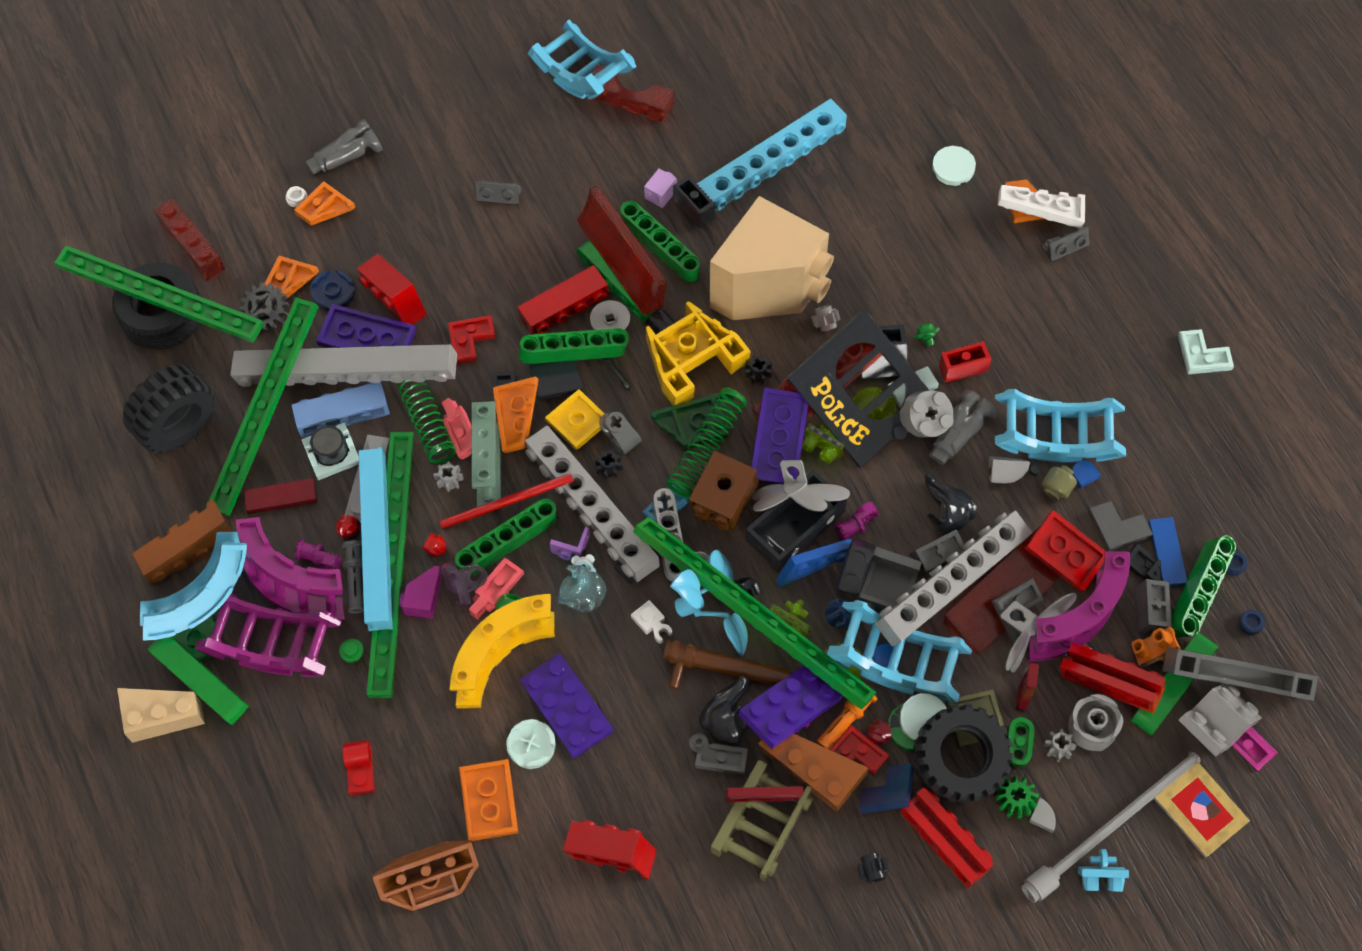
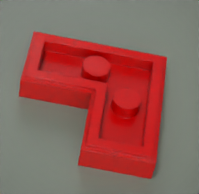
M492 315L448 323L451 345L457 353V364L477 361L475 341L496 338Z
M852 725L848 727L829 749L868 767V772L873 776L890 757L889 754Z

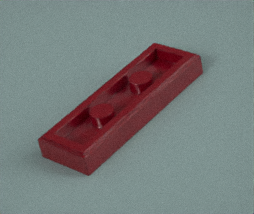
M314 478L244 490L247 514L317 502Z
M1030 663L1027 666L1017 690V711H1026L1036 690L1039 664Z
M803 786L727 788L723 793L724 802L798 801L803 796Z

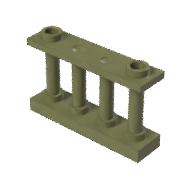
M758 760L743 788L787 786L770 778L769 774L766 773L767 764ZM807 786L803 796L798 801H794L798 804L791 816L765 802H735L711 845V853L720 857L723 851L726 853L730 851L762 869L760 880L765 881L768 875L772 877L779 864L776 862V859L802 810L807 811L813 801V797L810 796L812 787ZM753 807L785 824L786 826L780 838L746 821V817L743 816L746 808L751 809ZM742 829L772 845L774 849L768 860L733 842L734 839L731 836L734 830L739 831Z

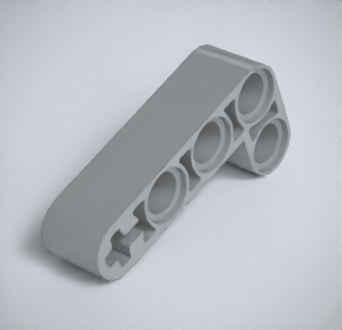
M667 488L659 489L654 494L652 504L655 522L683 543L674 494ZM660 499H664L665 503H667L666 511H663V503ZM669 520L673 523V526L666 528L662 525V522ZM695 552L709 563V556L706 553ZM661 556L664 574L669 581L673 582L679 573L672 572L669 567L674 564Z

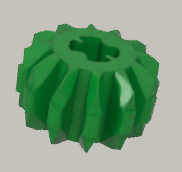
M1016 775L1012 777L1011 781L1005 778L1003 786L996 789L999 795L995 797V801L1002 803L998 808L999 811L1007 809V818H1010L1013 813H1015L1017 819H1021L1022 813L1027 817L1030 816L1032 813L1031 809H1036L1038 805L1034 800L1038 799L1039 795L1036 792H1032L1035 785L1030 784L1027 786L1026 777H1023L1021 782H1018ZM1015 794L1020 796L1018 801L1013 799Z

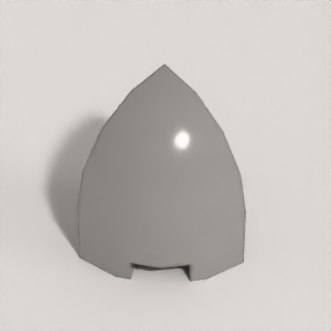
M989 456L988 468H992L989 479L993 483L1015 482L1025 475L1030 462L1022 459Z

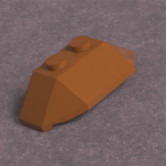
M471 840L444 841L396 858L373 874L372 877L381 901L415 911L462 894L478 868L479 863Z

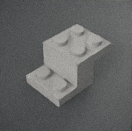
M1226 683L1213 688L1192 710L1185 713L1179 719L1215 756L1229 749L1250 727L1254 726L1262 718L1258 714V709L1252 703H1246L1239 696L1240 692L1237 688Z

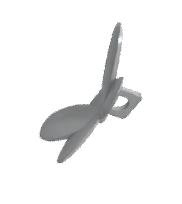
M782 460L780 466L784 485L764 486L755 491L751 499L758 501L753 506L754 511L767 510L789 497L807 509L824 511L828 506L826 501L845 500L849 497L850 492L842 486L832 484L807 485L803 462L801 460ZM793 466L799 470L797 479H793V476L788 473V467Z
M1075 593L1058 599L1038 617L1017 601H1014L1001 614V619L1020 633L1007 658V671L1015 672L1020 666L1030 636L1036 635V618H1049L1061 615L1075 602L1077 597ZM1015 610L1021 611L1024 614L1025 622L1012 620L1010 618L1011 612Z

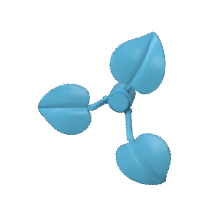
M719 550L712 551L709 555V564L733 581V570L727 558ZM688 569L679 573L670 585L681 596V598L675 601L677 613L681 617L694 613L695 617L717 616L726 618L723 622L726 634L740 657L743 656L748 642V632L741 617L736 613L730 616L727 612L701 611V608L704 607V600L701 595L708 590L705 588L700 590V581L692 570Z

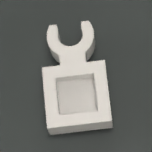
M650 600L631 614V618L646 635L651 631L654 632V638L659 644L663 643V639L659 635L661 632H666L669 636H672L671 627L667 624H662L665 621L664 615Z

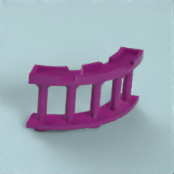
M260 517L235 520L240 543L247 544L244 570L250 582L263 597L277 607L291 613H318L319 611H326L331 613L334 619L345 620L342 597L335 598V595H343L340 569H317L311 567L306 569L294 564V561L286 558L280 552H276L271 547L263 532ZM309 594L325 595V597H318Z
M1105 551L1104 570H1098L1095 575L1094 591L1080 606L1055 617L1036 618V635L1030 636L1028 642L1029 662L1059 658L1061 655L1069 653L1068 650L1072 642L1078 645H1086L1101 631L1110 618L1126 586L1130 568V552Z
M231 593L221 606L211 636L197 640L194 649L223 661L225 656L239 660V666L286 676H292L293 672H302V677L323 676L326 666L318 663L317 656L326 629L340 626L341 621L334 619L333 615L326 611H319L318 613H291L282 608H276L275 610L237 599V596ZM231 609L248 614L238 644L234 647L221 643L222 640H220ZM257 617L273 621L266 646L260 654L249 652L246 649ZM283 624L298 626L288 656H285V658L274 657L273 652ZM308 627L316 628L307 656L298 658Z

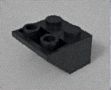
M904 324L879 326L907 361V342ZM857 343L859 360L874 348V345ZM881 353L861 369L862 380L899 377Z

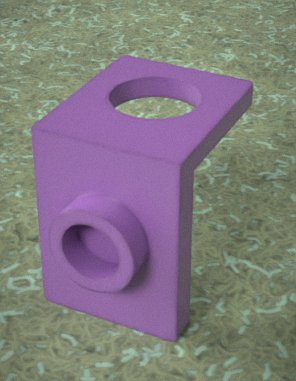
M585 527L578 547L551 540V553L557 554L564 560H571L576 555L583 557L590 539L589 528Z

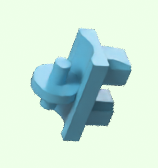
M1100 849L1099 856H1090V864H1099V867L1078 866V874L1082 876L1083 889L1086 891H1099V877H1107V890L1122 892L1125 878H1129V870H1125L1124 867H1108V864H1116L1117 859L1116 857H1108L1106 849Z

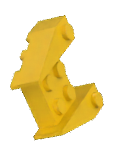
M689 301L686 303V317L656 335L649 326L646 327V342L663 394L672 406L694 398V384L687 377L686 373L712 357L717 356L730 374L744 367L746 361L750 362L751 351L739 335L721 326V323L716 319L712 320L702 313L701 309Z

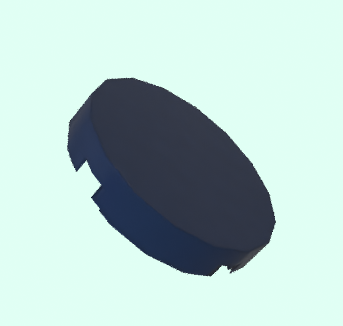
M328 270L320 273L312 281L310 287L313 302L325 311H329L332 304L342 307L348 306L355 294L352 279L341 270L332 272Z

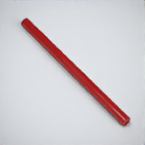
M569 473L440 520V525L442 529L569 484L574 482L573 476Z

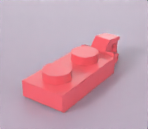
M447 398L442 402L446 411L443 419L444 425L447 428L451 441L456 447L458 457L464 460L472 454V425L463 407L458 406L455 400Z
M504 558L475 591V596L473 597L475 603L469 608L470 615L478 620L486 610L491 612L496 607L495 604L498 598L513 588L524 575V571Z

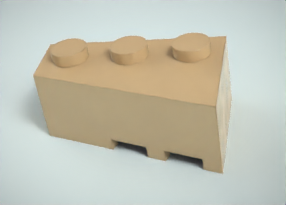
M117 688L124 734L132 743L205 724L202 703L195 692Z

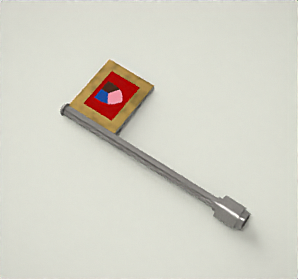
M1189 752V756L1053 868L1041 866L1024 880V885L1021 886V889L1031 902L1042 901L1060 886L1059 879L1063 872L1152 799L1160 805L1205 858L1250 820L1200 765V757L1195 752Z

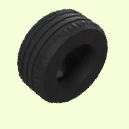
M155 262L132 270L201 297L193 278L187 271L177 265ZM114 291L112 308L120 327L131 341L144 348L165 349L178 345L188 339L200 325L197 321L171 311H166L157 316L141 315V310L147 302L122 292Z

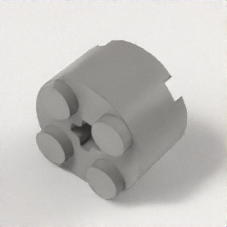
M934 390L915 392L905 399V403L900 410V420L903 427L917 437H935L943 434L953 425V407L943 392Z
M1094 694L1079 700L1068 719V734H1073L1071 740L1086 750H1105V748L1113 743L1123 725V717L1117 708L1118 705L1109 697L1100 694Z

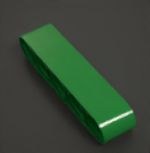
M626 201L621 205V223L632 235L685 282L693 283L700 278V260L694 253L638 203Z
M592 237L576 249L582 262L588 268L593 265L596 267L608 284V288L641 322L645 323L655 312L662 310L658 299L597 237Z
M621 328L526 335L520 341L518 358L525 364L620 357L626 351L629 335Z
M549 499L539 500L460 550L455 556L459 574L463 577H472L553 526L557 521L554 502ZM543 511H551L547 516L541 515ZM525 523H530V524H532V525H531L530 527H528V528H522V527H521V526H522L523 524H525ZM506 535L512 536L510 540H501ZM485 548L492 549L489 553H482V550ZM464 561H472V563L468 566L462 565Z
M1224 535L1210 539L1204 544L1171 615V624L1175 631L1176 639L1194 636L1200 631L1236 550V544L1230 536Z
M1198 632L1185 650L1213 655L1219 646ZM1167 672L1164 676L1165 691L1154 714L1139 709L1131 722L1152 736L1195 678Z
M173 636L154 640L147 648L150 653L231 725L250 707Z

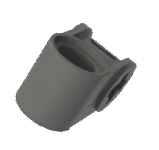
M606 413L600 418L599 426L611 441L616 451L622 456L626 455L642 441L639 434L621 413ZM614 418L615 421L613 422V427H611V425H610V424L612 423V420H611V419Z

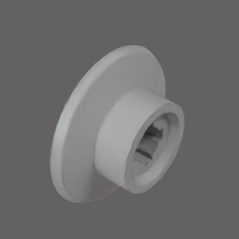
M603 301L593 308L590 314V322L595 330L613 328L625 330L630 322V313L626 306L618 301Z

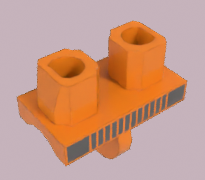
M1171 626L1164 630L1159 628L1153 631L1150 637L1144 640L1137 639L1131 643L1138 665L1141 668L1158 660L1164 662L1167 647L1180 649L1175 637V631Z

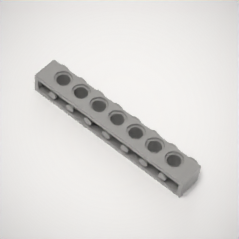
M548 425L525 440L527 456L532 462L537 461L540 465L539 469L545 478L555 479L569 473L572 474L574 482L555 488V490L567 497V504L573 511L576 509L581 514L579 517L586 527L591 526L597 541L600 544L604 542L608 547L607 551L614 561L618 559L621 562V568L628 578L632 576L636 582H639L660 566L657 554L647 543L643 542L640 537L633 533L635 528ZM550 453L554 454V455L551 456V457H545V455H547V454H550ZM560 470H567L565 473H558ZM577 485H578V486H581V487H580L579 489H577V490L571 489L572 487L577 486ZM588 502H594L592 506H585ZM602 518L609 519L605 523L598 522ZM615 535L623 536L618 540L612 539ZM631 551H634V552L637 553L636 555L631 556V557H629V556L626 555L627 553H629V552H631Z
M1016 510L1008 515L1005 512L994 519L996 524L992 528L988 525L978 532L980 537L976 541L972 538L962 545L964 551L960 554L957 551L945 559L947 564L944 567L938 565L929 572L931 577L927 581L924 578L912 586L914 591L911 594L905 592L896 599L898 604L892 608L889 605L879 613L881 618L874 624L891 646L902 642L1033 533ZM983 545L987 548L988 553L984 550ZM967 558L971 561L972 566L969 565ZM951 572L954 573L956 580L951 576ZM934 585L938 587L939 593L936 592ZM917 598L922 601L923 607L918 604ZM901 612L905 614L906 621L902 619Z

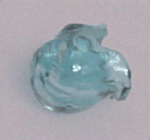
M567 565L566 569L572 572L573 575L564 578L560 585L556 603L560 606L562 604L581 612L597 609L602 604L606 595L604 579L598 573L589 571L584 566Z

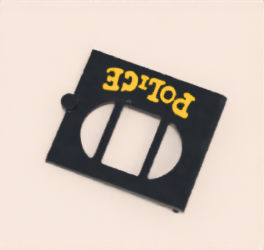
M864 309L786 376L788 384L793 385L859 467L863 466L891 439L902 440L907 435V430L903 427L900 420L901 408L893 416L884 420H873L868 418V415L903 383L905 384V398L901 407H903L905 399L915 392L929 391L927 386ZM857 343L874 345V348L842 377L838 380L836 379L838 359L848 347ZM881 353L899 377L863 410H860L842 386Z

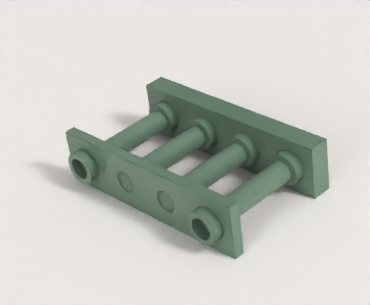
M495 401L472 402V489H477V507L501 498V439L499 426L496 423Z

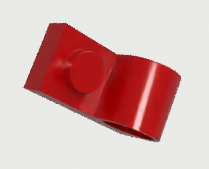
M369 740L343 743V759L347 768L349 795L375 793L372 748Z

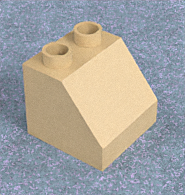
M759 196L710 261V308L733 321L797 314L804 310L810 300L820 303L831 284V279L825 277L834 260V256L827 253L829 233Z

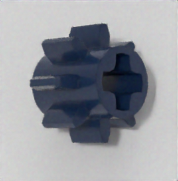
M835 598L827 603L829 608L826 609L825 618L832 627H842L844 629L849 626L852 614L842 607L843 602L849 601L842 599L838 601Z

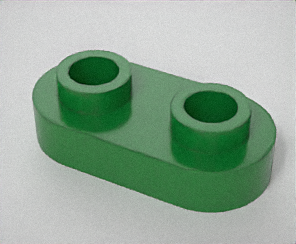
M1019 717L1011 722L1007 739L1011 738L1013 745L1009 748L1010 753H1013V761L1010 762V765L1017 768L1024 767L1029 763L1032 757L1034 740L1033 723L1027 718ZM1022 729L1025 735H1019L1016 730ZM1014 753H1020L1022 758H1015Z

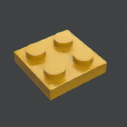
M577 390L547 415L545 420L577 451L601 431L599 421L605 413L580 390Z

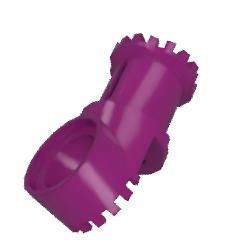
M868 502L860 506L850 519L842 523H835L834 527L837 531L836 533H839L838 537H840V540L844 541L857 533H864V524L870 523L869 520L872 522V518L876 519L879 511L873 502Z
M302 539L297 542V549H295L296 552L294 553L296 560L305 559L313 561L321 569H339L342 558L337 554L333 556L334 553L330 555V552H324L323 544L313 545L305 543Z

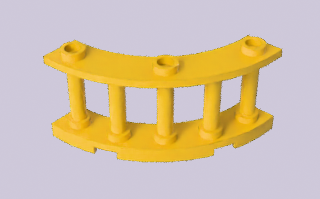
M551 594L535 595L513 601L491 613L471 632L457 655L451 674L450 691H457L456 708H481L482 696L489 679V674L495 665L497 666L503 658L511 653L512 649L523 643L526 644L539 639L555 637V613L551 612Z

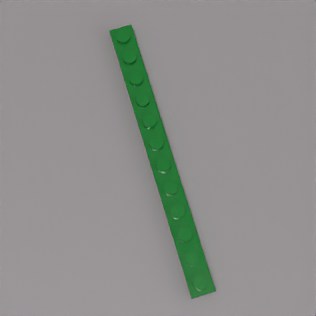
M390 432L387 463V498L393 630L372 631L367 685L368 698H393L400 615L399 600L402 591L414 448L413 432Z
M650 517L636 525L633 533L640 537L643 542L649 544L661 556L676 565L679 570H692L698 577L700 586L707 589L718 600L725 603L736 614L752 624L755 629L770 638L773 643L779 645L794 659L810 669L813 674L819 676L831 688L846 697L853 705L862 710L876 694L873 689Z

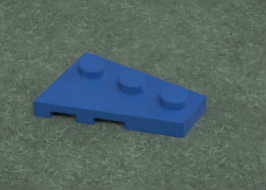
M847 539L791 556L776 579L779 587L781 588L832 564L844 562L852 540Z

